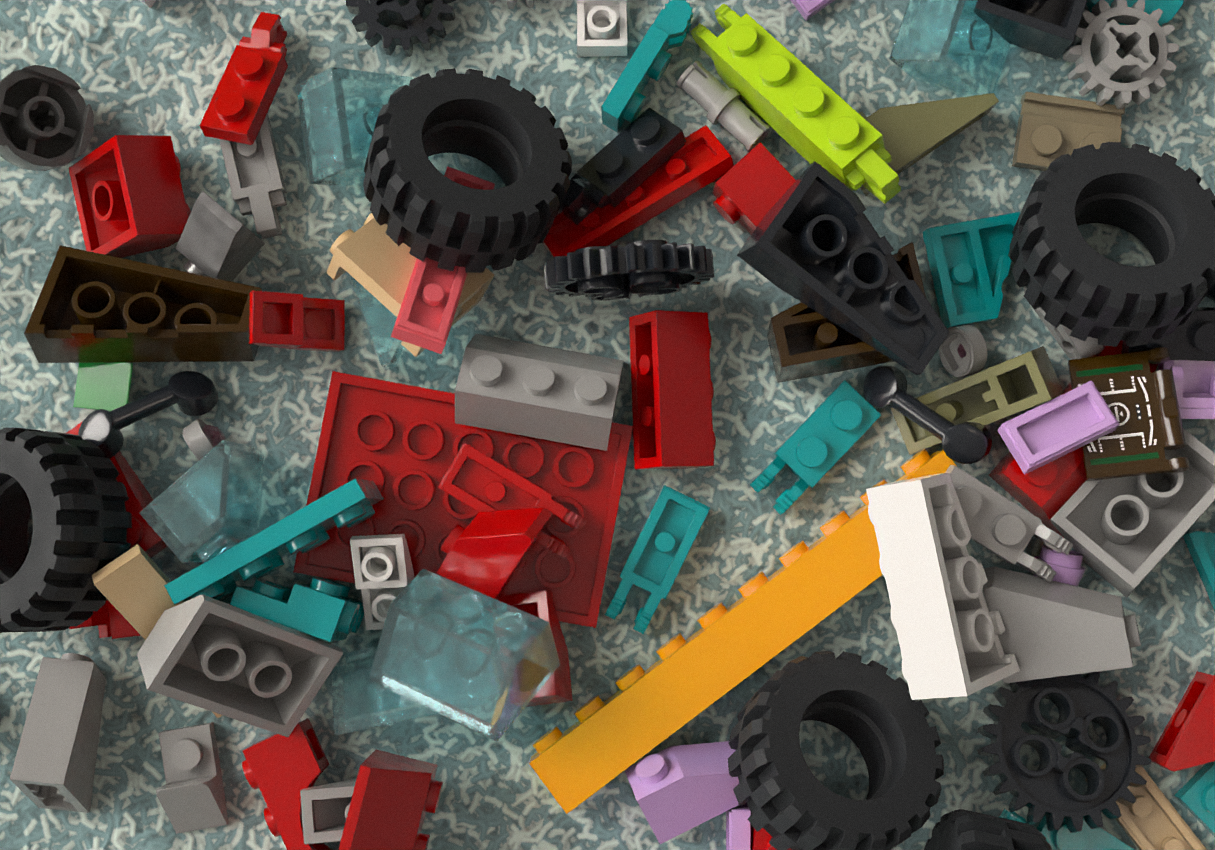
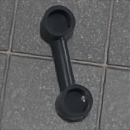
M889 365L878 366L867 374L864 380L863 392L869 404L874 407L891 406L940 439L944 452L953 461L961 464H972L983 460L989 454L992 447V438L985 426L972 421L954 425L907 393L906 377L898 368Z
M182 371L170 378L169 385L110 412L104 409L93 411L83 420L78 436H81L85 441L93 442L104 452L105 458H111L123 446L124 438L120 429L176 403L186 415H204L215 407L218 401V392L212 380L206 375L195 371Z

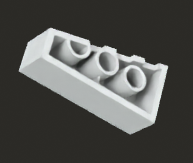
M949 472L895 481L866 489L869 500L868 514L875 528L880 552L879 565L886 579L891 603V621L897 631L903 659L902 672L905 680L908 682L911 700L969 696L1019 672L1020 669L1015 655L1004 654L998 635L1005 631L999 611H989L983 596L982 588L988 580L982 563H978L975 558L969 556L965 546L969 543L972 535Z

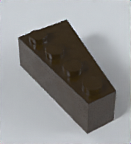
M60 245L24 335L39 363L254 361L259 345L249 344L250 292L262 291V288Z

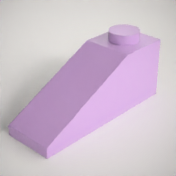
M729 741L670 746L656 754L644 757L638 763L625 770L635 798L660 844L739 805L733 791L739 784L738 777H731L728 769V758L736 750L730 748Z

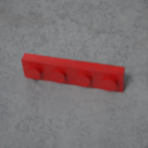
M705 125L685 137V145L615 208L609 204L603 208L597 207L578 225L568 219L563 212L558 214L543 244L552 257L567 256L569 252H575L577 249L586 247L608 246L723 176L734 166L731 155L708 126Z

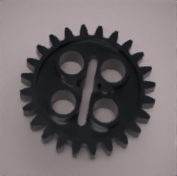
M666 240L636 241L628 243L625 247H620L619 244L615 246L586 247L577 249L575 252H569L567 256L553 257L554 260H548L544 264L545 290H548V293H556V295L569 294V297L585 295V297H591V300L598 301L630 299L632 294H638V297L641 298L646 295L676 293L682 291V288H687V285H699L701 282L710 281V278L714 277L712 249H706L705 246H694L692 243L677 246V242L668 243Z
M1100 671L1087 673L1084 678L1081 677V674L1012 682L1009 683L1012 691L1000 687L993 692L995 698L1002 706L989 704L983 709V712L994 721L993 724L979 727L977 731L991 739V744L977 750L979 755L992 757L994 762L993 765L983 771V775H999L1002 781L994 789V795L1010 792L1013 798L1008 810L1014 812L1024 806L1028 807L1027 823L1030 825L1037 823L1046 815L1048 831L1059 830L1064 819L1070 833L1082 831L1083 818L1091 829L1102 827L1103 819L1101 812L1110 820L1117 819L1122 815L1116 801L1126 806L1137 801L1132 792L1127 788L1128 786L1140 787L1146 785L1147 781L1135 772V769L1151 764V759L1139 754L1137 747L1151 742V739L1144 735H1136L1134 727L1140 725L1145 718L1144 716L1137 715L1128 716L1126 710L1134 699L1130 696L1118 701L1113 696L1118 687L1116 680L1103 687L1098 685ZM1042 698L1051 700L1058 708L1059 718L1056 724L1050 723L1042 717L1039 709ZM1091 721L1098 723L1106 732L1107 739L1104 747L1097 746L1089 738L1088 725ZM1023 722L1027 723L1030 728L1042 735L1025 732L1022 730L1021 724ZM1065 736L1067 738L1065 746L1074 752L1062 756L1060 754L1062 745L1054 741V739ZM1023 744L1030 745L1039 754L1040 764L1036 771L1026 768L1020 760L1019 753ZM1086 757H1097L1106 763V768L1104 770L1101 769L1098 764ZM1072 768L1079 769L1087 778L1088 787L1084 795L1076 793L1069 785L1068 776Z

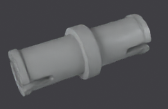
M695 61L693 65L691 64L678 79L677 86L683 89L708 112L707 119L713 125L720 123L745 146L748 152L762 142L770 132L771 127L765 124L739 100L741 94L735 88L728 90L702 66L700 61Z

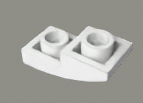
M577 0L578 57L627 56V0Z
M405 535L352 536L350 545L356 589H361L366 630L417 628L421 620L419 603Z

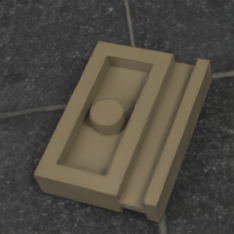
M1025 92L1021 98L1022 106L1018 119L1012 166L1046 171L1052 161L1061 155L1069 154L1071 156L1074 149L1091 144L1094 145L1095 149H1099L1101 144L1105 142H1121L1122 128L1120 127L1125 107L1117 109L1116 105L1105 103L1102 106H1098L1093 101Z

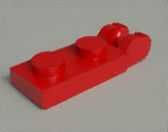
M465 442L437 486L478 512L545 507L558 516L561 522L573 529L578 528L582 530L587 522L583 517L552 500L554 497L552 494ZM541 531L536 539L537 543L563 558L566 557L571 549L566 545L565 541L553 534L548 535Z

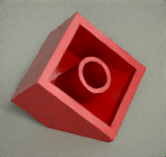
M115 135L68 168L86 251L123 258L166 248L179 241L191 211L185 202L180 179V161L175 155L171 136Z
M376 749L359 767L338 850H427L430 835L421 833L426 812L436 813L441 796L443 782L434 780L438 765Z

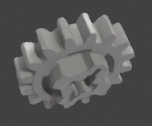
M1100 0L1091 8L1092 13L1087 10L1083 12L1074 41L1071 43L1075 46L1069 48L1063 54V60L1075 62L1076 65L1067 77L1069 80L1082 78L1085 82L1079 91L1081 96L1088 94L1092 90L1097 92L1096 105L1098 106L1104 105L1111 97L1114 98L1117 109H1123L1127 106L1131 98L1137 105H1140L1150 98V92L1156 94L1167 85L1163 77H1168L1176 70L1177 65L1167 60V58L1179 51V45L1167 43L1166 37L1175 28L1173 25L1161 27L1157 21L1163 13L1160 8L1153 11L1150 15L1144 12L1145 0H1138L1132 7H1127L1126 0H1114L1111 3V7L1105 0ZM1119 47L1125 52L1122 58L1116 53ZM1110 79H1122L1125 83L1115 82Z

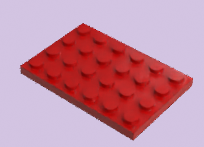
M332 371L306 506L355 478L374 481L384 499L372 505L375 514L350 528L346 525L341 528L335 526L326 531L330 537L327 542L306 553L297 552L293 572L355 584L350 545L351 537L404 534L411 557L417 595L486 608L437 574L438 569L448 555L440 550L448 535L457 524L466 528L479 513L437 487L465 442L554 496L552 500L587 520L582 530L578 528L573 529L561 522L560 518L553 514L542 531L548 535L553 534L566 542V545L571 548L566 557L559 556L535 541L509 582L497 597L547 590L550 592L560 622L596 628L633 426L612 422L607 451L455 423V393ZM497 598L489 607L490 609L498 610Z

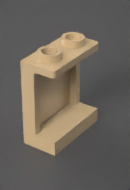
M371 212L365 220L364 226L356 232L351 229L346 230L332 244L330 252L333 254L327 274L333 280H336L342 274L348 272L397 317L417 258L409 254L411 248L406 244L402 243L398 246L386 234L388 225H379ZM485 268L484 273H467L451 326L481 301L494 277V274L488 268ZM404 341L401 342L415 357L425 350V348Z

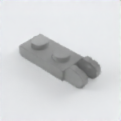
M950 465L946 472L950 474L972 535L970 539L1013 565L1017 563L1041 579L1051 583L1056 572L1046 562L1038 558L1035 559L1023 552L1032 536H1035L1050 549L1066 555L1069 554L1074 545L1053 530L1041 525L1042 520L959 467Z

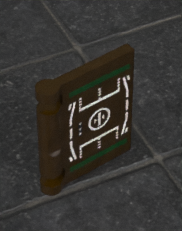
M1161 347L1148 351L1068 360L1072 390L1092 380L1120 424L1115 431L1081 447L1087 481L1168 472L1178 473L1190 469L1187 457H1177L1166 460L1164 450H1177L1186 446L1173 371L1166 369L1150 372L1149 363L1160 364L1170 360L1168 348Z

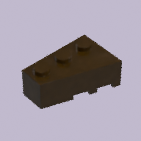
M911 242L898 249V252L892 256L908 280H914L926 297L914 244ZM802 302L775 315L770 320L767 338L777 383L895 362Z

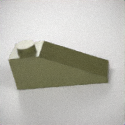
M994 93L885 107L880 108L868 117H866L863 111L859 112V114L883 135L885 149L892 159L888 165L899 175L987 115L999 100ZM864 186L860 187L865 196L871 194Z
M1042 346L919 396L916 399L954 425L972 421L985 426L1049 401L1064 392L1046 349ZM890 408L910 455L942 443L940 439L896 409Z

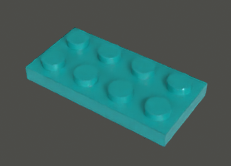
M355 478L164 586L174 605L181 604L202 594L221 601L234 594L238 580L243 579V581H246L253 577L259 579L282 567L285 563L281 556L289 552L292 555L301 551L303 554L327 542L330 537L326 531L335 526L341 528L345 525L350 528L375 514L372 505L384 498L374 481Z

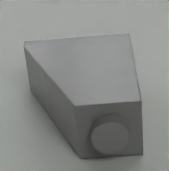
M999 567L985 568L988 582L983 585V591L989 611H999L1005 627V631L998 635L1004 654L1015 655L1020 669L1019 672L1004 678V683L1133 667L1131 647L1141 646L1136 615L1125 616L1121 597L1053 580L1049 583L1040 577Z
M65 653L61 659L43 657L10 776V780L38 808L90 812L106 678L91 658L81 654Z

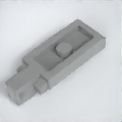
M267 113L253 145L219 139L233 200L239 205L243 216L253 215L256 232L261 234L262 239L282 235L276 208L287 205L285 193H287Z

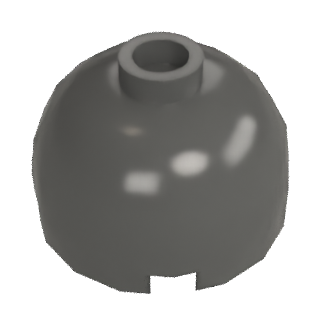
M32 65L13 71L0 81V156L4 160L20 169L48 171L68 165L86 151L94 132V114L91 105H86L83 97L77 91L81 88L74 79L56 68Z

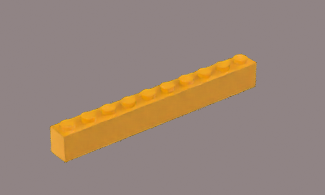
M923 449L900 466L905 474L896 481L945 473L950 465L956 466V464L946 455L944 450L936 451L929 455L926 449ZM884 479L876 485H874L873 487L887 484V482ZM867 491L860 496L865 505L850 516L842 510L830 518L819 528L824 536L809 547L804 541L793 546L779 558L784 565L768 578L763 571L752 577L738 589L743 596L727 609L722 602L711 608L697 620L702 627L686 640L681 633L674 636L656 651L661 658L645 671L640 664L636 665L615 682L620 689L604 702L599 695L595 696L574 713L579 720L563 733L556 726L533 744L537 752L531 756L529 764L566 814L883 575L879 565L880 552L875 528L868 514L869 500Z

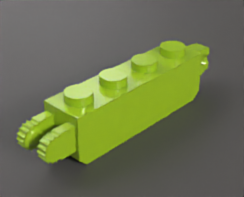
M722 4L714 11L718 23L725 30L722 34L716 37L708 28L700 23L690 31L693 36L692 38L698 46L713 60L716 71L729 88H735L741 94L740 98L810 164L816 161L852 191H856L861 186H864L884 204L901 191V186L898 184L900 181L899 176L888 165L892 159L885 149L883 135L751 16L746 13L740 17L730 7Z

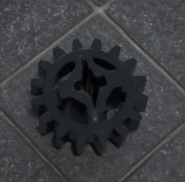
M346 0V6L350 13L358 14L351 21L357 32L367 30L364 38L369 46L373 47L382 40L386 55L391 56L396 45L403 47L406 56L410 57L413 53V44L420 43L426 51H429L431 49L429 36L435 34L438 37L445 38L447 34L441 21H454V9L448 3L456 0H434L432 10L425 20L422 18L425 6L433 2V0H409V3L404 6H400L395 0ZM396 25L406 28V30H394L387 27Z

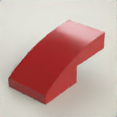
M250 292L249 344L324 352H340L344 350L345 300L303 297V294Z

